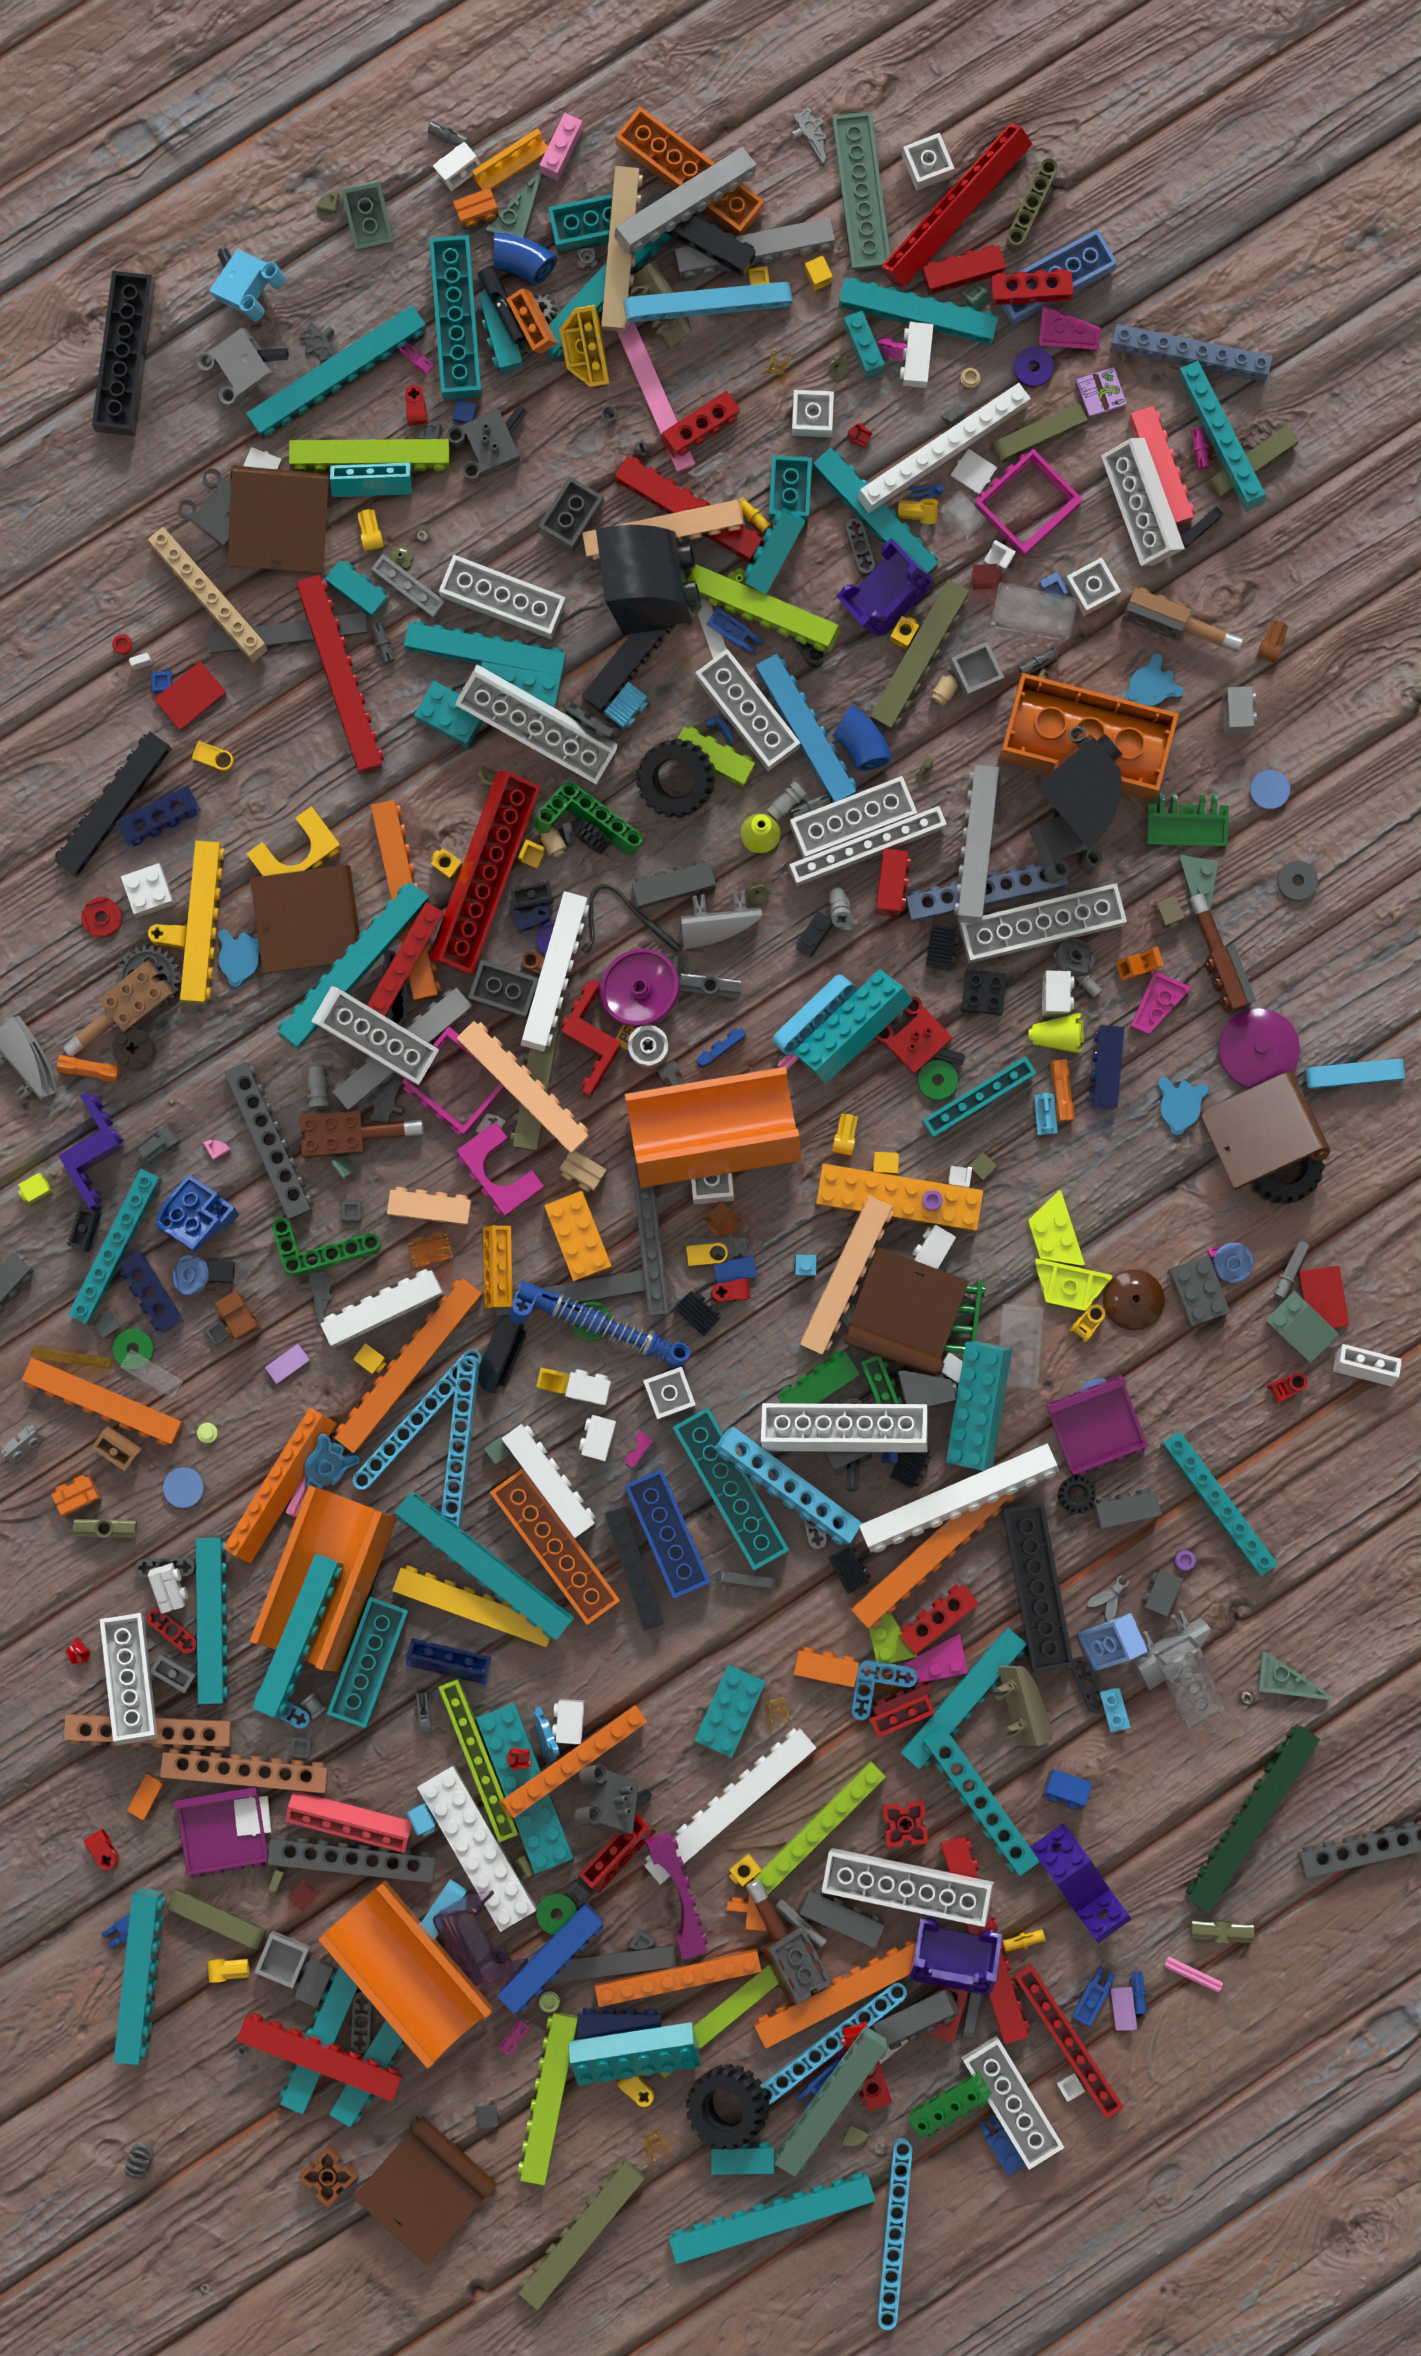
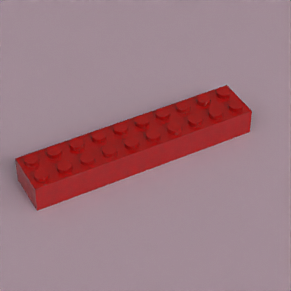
M497 771L428 959L460 973L473 974L541 786L509 771Z

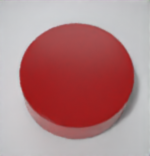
M119 634L113 639L112 647L117 654L127 655L133 649V642L129 636Z

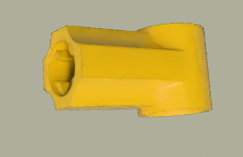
M937 500L899 501L898 519L920 520L923 524H934L937 522Z
M368 509L358 513L364 552L384 548L375 511Z
M841 1113L832 1152L852 1156L857 1116Z
M214 1959L207 1961L210 1983L249 1977L248 1959L227 1961L226 1959Z

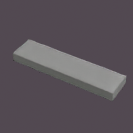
M384 554L380 556L371 568L373 572L433 618L437 616L446 604L443 599Z

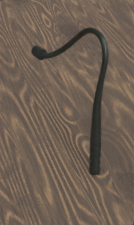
M600 884L591 892L589 898L591 938L590 942L586 943L581 949L584 953L588 954L594 943L593 899L596 892L601 888L614 890L631 911L675 952L682 948L680 944L676 943L674 939L644 916L615 886Z

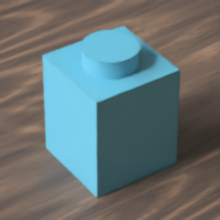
M796 1255L795 1277H815L816 1255Z

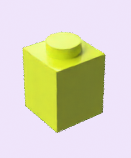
M40 1172L18 1184L21 1189L18 1191L23 1201L27 1200L31 1204L53 1192L44 1175Z

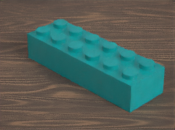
M879 969L801 1043L793 1053L805 1068L826 1084L912 1002V999L899 983Z
M979 1341L966 1342L946 1459L947 1463L981 1471L993 1467L1013 1349Z
M369 1597L327 1715L367 1728L409 1610Z
M692 2022L569 2041L570 2065L578 2085L610 2082L623 2078L630 2079L642 2075L650 2076L655 2073H669L674 2070L692 2069L701 2066L699 2043Z

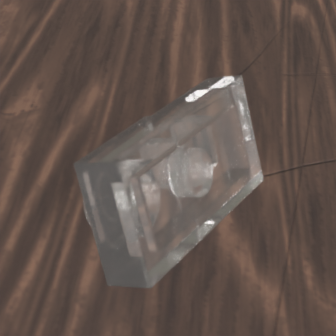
M720 452L688 472V474L700 487L705 488L703 480L708 478L713 483L714 479L710 473L722 471L730 460L726 454Z

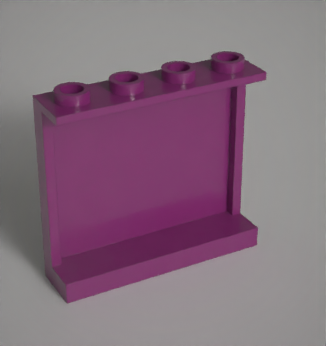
M1121 1375L1045 1404L1069 1471L1073 1475H1084L1088 1473L1090 1468H1102L1107 1465L1108 1461L1123 1460L1126 1458V1454L1132 1452L1134 1454L1145 1451V1447L1149 1446L1126 1389V1381Z
M253 1786L174 1801L175 1809L178 1812L185 1858V1875H191V1878L204 1876L203 1872L211 1871L213 1875L224 1873L226 1868H232V1871L242 1870L244 1865L252 1864L253 1868L265 1866L264 1862L268 1861L269 1853L266 1834L264 1833L258 1787ZM253 1796L256 1801L260 1834L252 1836V1834L237 1836L234 1800Z

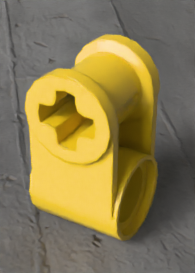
M155 924L149 928L148 936L154 945L185 949L187 927ZM157 931H160L163 935L159 936V939H156L154 936L157 934Z
M1100 1305L1090 1306L1076 1320L1069 1331L1075 1332L1086 1343L1096 1331L1098 1325L1103 1321L1105 1310ZM1093 1308L1099 1309L1101 1313L1098 1320H1094L1090 1316V1311Z
M641 2076L630 2079L623 2078L616 2082L617 2086L641 2107L649 2106L654 2100V2091L643 2081ZM640 2092H642L643 2094L645 2092H648L649 2101L646 2099L642 2101L640 2099L642 2096Z

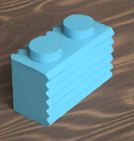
M628 682L604 711V717L622 731L626 727L629 729L636 720L634 718L638 712L642 713L648 706V697Z
M426 1802L410 1809L406 1813L417 1836L420 1834L426 1836L436 1830L435 1825L437 1821Z

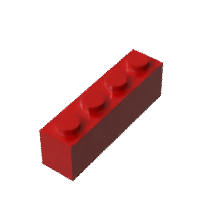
M988 245L980 251L975 252L971 250L959 257L949 256L944 261L938 263L936 261L929 262L923 267L922 275L928 295L991 278L997 273H1005L1006 266L999 245Z

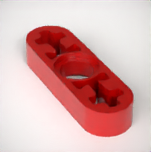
M159 1608L148 1612L147 1622L179 1650L184 1653H191L196 1650V1637L166 1612L161 1613ZM153 1613H160V1619L164 1622L166 1621V1619L169 1620V1622L163 1626L162 1630L159 1627L163 1624H161L159 1621H156L155 1623L152 1621L154 1618L152 1616ZM169 1625H175L178 1628L176 1636L171 1637L167 1634V1627ZM182 1631L185 1633L182 1636L185 1640L192 1639V1648L188 1647L185 1649V1643L182 1640H179L178 1643L175 1641L181 1636Z

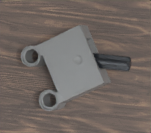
M240 328L209 352L201 353L198 356L197 364L200 369L206 371H215L221 367L232 386H225L220 390V401L224 404L236 405L242 400L244 395L276 373L269 361L287 360L289 352L287 348L261 350L248 328ZM208 357H210L212 360V363L209 367L206 364V359ZM230 390L234 395L231 401L228 399V392Z

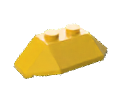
M595 305L575 308L559 329L566 367L589 387L609 384L607 358Z

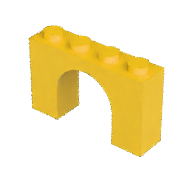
M312 806L296 817L297 822L310 838L311 849L308 857L300 864L284 865L278 862L265 844L261 842L246 854L262 876L319 869L324 865L323 861L328 858L332 859L340 853L341 845Z

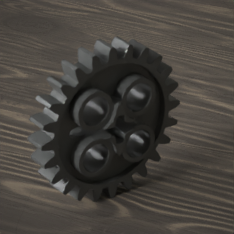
M143 945L142 951L135 947V954L128 951L129 958L122 957L125 963L124 965L118 964L122 971L116 972L117 975L121 976V979L116 980V982L122 981L141 964L147 962L149 958L155 960L157 970L160 966H163V969L159 971L158 977L161 974H165L167 976V983L174 991H180L176 984L182 983V981L177 979V976L182 975V973L176 972L180 965H173L176 958H168L170 955L169 951L162 954V947L155 951V945H151L150 950H148L147 945ZM169 999L164 1001L166 1004H170Z

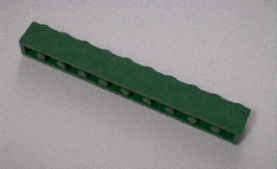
M1296 1724L1295 1727L1292 1726L1286 1734V1737H1288L1284 1745L1281 1743L1275 1751V1759L1273 1762L1269 1761L1264 1768L1266 1773L1262 1779L1258 1778L1252 1787L1254 1789L1251 1796L1247 1795L1241 1804L1243 1806L1239 1814L1235 1813L1230 1821L1231 1827L1228 1831L1225 1830L1219 1838L1221 1842L1217 1849L1214 1847L1210 1851L1208 1863L1206 1866L1202 1865L1196 1874L1198 1876L1195 1883L1191 1882L1185 1891L1188 1900L1208 1913L1321 1740L1300 1725Z

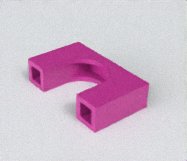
M494 1122L456 1150L459 1154L456 1158L463 1167L467 1165L470 1168L471 1172L468 1174L475 1183L478 1181L481 1183L483 1188L480 1190L485 1197L493 1199L495 1204L492 1206L499 1215L503 1213L507 1217L542 1191L544 1186L532 1170L508 1186H498L487 1179L484 1171L487 1157L509 1140L499 1125Z

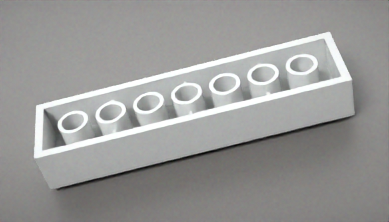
M476 665L455 704L595 784L599 781L617 749V743L599 736L594 730L479 665Z
M1115 883L984 915L982 917V924L960 922L959 929L968 964L1064 941L1069 938L1121 927L1126 924L1127 920L1118 886Z
M762 1403L761 1445L766 1451L927 1452V1404Z
M456 1766L449 1767L417 1787L499 1931H503L537 1910L535 1903L517 1875Z
M832 1848L828 1853L822 1893L985 1927L994 1882Z

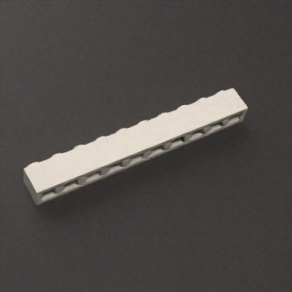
M1020 383L1016 384L861 488L857 499L866 511L871 513L1027 408L1031 398Z
M1047 1443L863 1523L859 1527L870 1552H881L886 1549V1546L893 1543L899 1544L911 1535H920L929 1527L936 1528L942 1525L945 1520L957 1519L968 1510L970 1512L975 1511L981 1507L980 1505L987 1502L994 1503L999 1500V1497L1005 1494L1012 1495L1021 1487H1030L1042 1478H1051L1056 1475L1059 1469Z
M793 1728L785 1735L787 1739L782 1744L777 1742L769 1749L772 1753L766 1758L762 1755L754 1762L756 1767L751 1771L746 1769L739 1775L740 1781L735 1785L730 1783L723 1790L725 1794L720 1798L714 1797L707 1804L709 1808L704 1812L699 1810L692 1817L693 1822L688 1826L683 1824L676 1831L678 1835L675 1838L679 1847L676 1853L678 1857H682L683 1863H686L816 1749V1746L800 1728L797 1731ZM650 1855L645 1858L647 1862L644 1866L659 1884H662L670 1877L669 1873L662 1866L653 1864Z

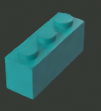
M863 310L844 317V329L865 379L884 372L885 363Z
M339 560L325 577L326 583L374 620L388 602L387 592L380 586L374 587L370 584L371 580L364 574H357L355 572L356 569L350 563L346 562L344 564Z
M767 2141L757 2142V2145H749L748 2142L746 2145L738 2146L733 2150H729L728 2147L721 2150L717 2149L715 2144L711 2147L712 2175L774 2174V2146L769 2145Z

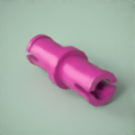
M1203 427L1191 429L1194 443L1193 452L1196 453L1198 469L1211 467L1207 452L1209 446L1205 441Z

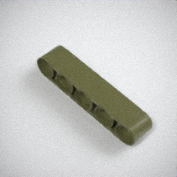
M1046 158L1041 162L1008 232L1006 246L1011 251L1016 252L1022 249L1055 179L1058 164L1052 158ZM1044 168H1051L1053 172L1047 173L1044 171ZM1042 185L1045 189L1038 190L1035 186ZM1034 202L1037 206L1031 208L1027 203ZM1024 219L1028 221L1029 224L1022 225L1019 221ZM1018 237L1021 241L1016 243L1011 238Z
M1077 403L1000 438L993 443V446L1001 463H1004L1024 454L1026 451L1029 452L1081 428L1089 421L1080 403Z
M1286 426L1246 453V456L1255 474H1257L1294 448L1299 441L1288 426ZM1225 469L1209 481L1220 498L1234 490Z
M179 1888L174 1889L166 1907L185 1918L257 1950L267 1931L258 1924Z

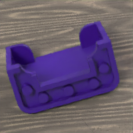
M893 538L882 546L881 555L885 559L858 587L853 584L844 586L836 596L856 620L876 636H883L889 632L900 620L901 616H904L933 584V578Z
M920 1918L909 1978L914 1981L978 1994H990L996 1983L1002 1934H997L994 1930H985L980 1936L945 1930L940 1929L939 1924L933 1918Z

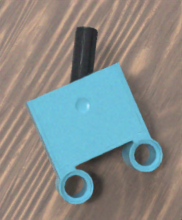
M220 248L217 255L224 269L209 292L217 301L246 314L251 321H258L264 315V308L256 299L260 297L267 283L276 289L282 287L286 282V275L273 262L267 263L239 249L231 257L227 248Z

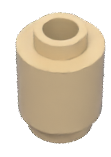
M947 675V677L942 676L932 691L933 695L931 698L938 704L945 706L959 687L957 684L958 680L951 675Z
M555 827L548 833H540L541 841L549 857L554 856V858H558L565 854L564 850L567 847Z

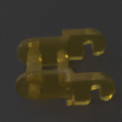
M773 348L769 358L771 364L766 369L768 374L771 371L779 374V378H781L785 374L783 372L784 368H788L792 355L789 354L787 361L784 363L774 361L776 349ZM773 363L782 366L781 370L773 368Z
M781 1695L775 1700L769 1701L767 1699V1703H765L766 1706L769 1705L770 1712H768L771 1725H774L771 1714L780 1710H785L787 1719L790 1720L787 1707L784 1708L782 1702L785 1699L781 1698ZM781 1702L782 1707L776 1709L771 1708V1705Z
M657 2129L656 2133L649 2137L644 2135L645 2139L643 2140L649 2146L647 2151L652 2161H655V2157L651 2150L660 2144L665 2145L668 2153H671L666 2139L662 2140L661 2138L662 2132H659ZM658 2137L660 2141L651 2145L649 2141Z

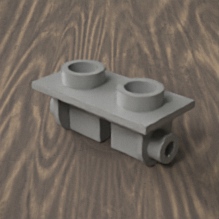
M33 1424L31 1426L27 1425L17 1434L21 1439L19 1442L12 1438L2 1446L1 1452L4 1455L3 1457L12 1464L22 1459L25 1453L31 1448L36 1447L44 1438L43 1435L37 1432V1428Z

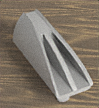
M741 890L740 900L738 899L737 892H732L734 899L733 911L708 913L706 912L705 895H701L700 905L696 895L692 896L694 914L680 916L684 949L714 944L744 931L762 917L761 908L749 909L746 907L745 890Z
M19 1015L14 1018L12 1017L0 1026V1068L8 1060L25 1081L24 1084L15 1090L16 1094L24 1091L19 1097L20 1099L25 1100L33 1091L40 1100L54 1095L57 1092L55 1077L42 1048Z
M1179 1610L1177 1612L1180 1621L1174 1614L1171 1615L1178 1628V1631L1153 1644L1148 1632H1142L1147 1652L1130 1661L1149 1690L1172 1676L1196 1654L1210 1633V1627L1205 1621L1198 1618L1189 1624L1183 1611Z

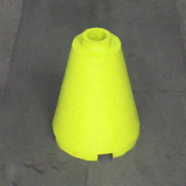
M754 814L744 821L740 832L741 840L744 846L751 852L767 853L778 844L780 827L771 816Z
M1075 1013L1033 1024L1032 1029H1029V1041H1033V1045L1083 1053L1084 1048H1080V1043H1084L1083 1020H1079L1082 1017V1013Z

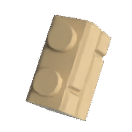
M577 1151L573 1154L569 1152L560 1167V1171L563 1172L561 1174L562 1177L570 1182L573 1179L580 1183L578 1186L586 1192H589V1190L594 1192L607 1172L605 1168Z

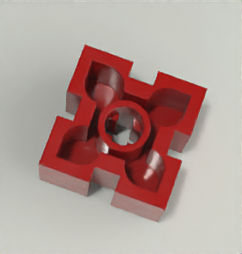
M923 1800L906 1801V1807H899L898 1802L881 1804L883 1821L889 1822V1828L884 1829L887 1847L904 1846L903 1840H910L912 1845L928 1843L927 1826L925 1824L921 1825V1818H926ZM903 1818L910 1821V1825H907L908 1828L903 1829V1826L899 1825Z

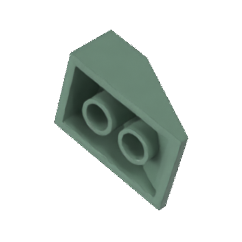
M381 179L342 187L341 192L355 250L393 242Z
M1295 1291L1266 1319L1310 1363L1339 1335Z

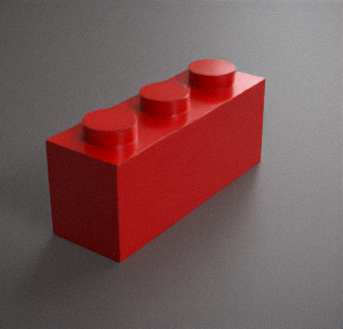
M925 1694L879 1715L871 1716L869 1719L877 1737L880 1738L933 1715L935 1712L928 1695Z

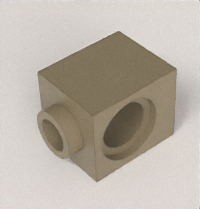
M1176 896L1156 903L1154 907L1163 928L1169 927V929H1173L1181 925L1180 922L1184 919V915Z

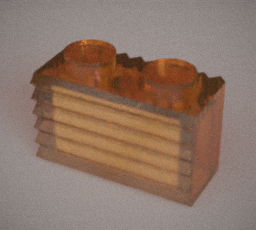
M443 1231L432 1233V1238L423 1239V1236L411 1239L412 1243L408 1244L413 1267L419 1268L454 1259L448 1234H443Z

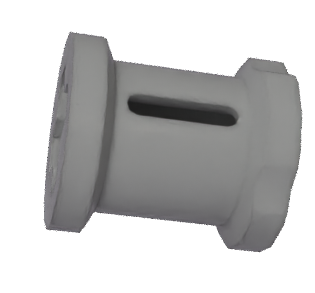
M315 1692L300 1703L308 1709L312 1719H315L327 1709L317 1699Z

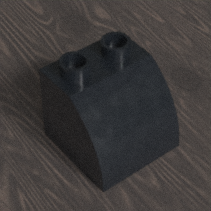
M617 525L596 529L605 602L624 636L694 621L692 606L699 605L701 601L696 580L688 582L687 570L696 567L691 544L682 546L676 532L656 526Z
M1089 734L1034 781L1038 789L1089 849L1103 836L1116 814L1121 795V770L1114 761L1123 754L1106 734L1097 741Z

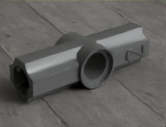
M681 974L680 992L703 994L708 997L718 996L739 999L741 981L720 979L713 976L704 977ZM707 982H713L716 988L713 991H708L704 986Z

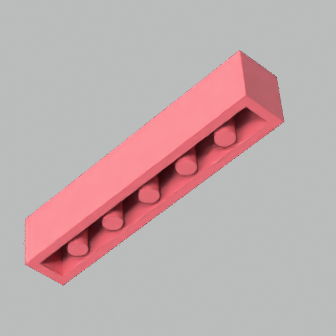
M1154 406L1131 413L1129 422L1135 438H1145L1176 526L1191 522L1195 510L1193 504L1188 502L1186 486L1181 483L1180 478L1182 475L1180 468L1176 467L1173 461L1175 455L1173 449L1168 447L1167 432L1161 428L1160 423L1162 420L1160 413L1155 411Z
M295 1790L288 1804L285 1822L402 1853L406 1851L412 1831V1824L409 1820Z

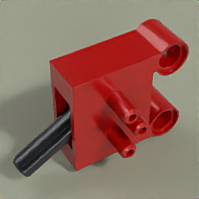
M911 996L910 998L912 1002L917 1003L918 1010L910 1011L908 1007L904 1009L906 1015L916 1017L895 1037H893V1029L890 1025L884 1028L889 1032L888 1038L883 1039L879 1035L875 1037V1040L880 1044H884L913 1076L933 1057L958 1065H962L965 1059V1054L943 1048L953 1037L922 1006V1001L916 996Z

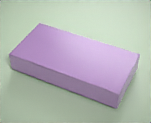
M297 1344L265 1368L276 1384H278L309 1362L310 1359L301 1346Z
M1132 1987L1111 1988L1116 2030H1136L1137 2023Z

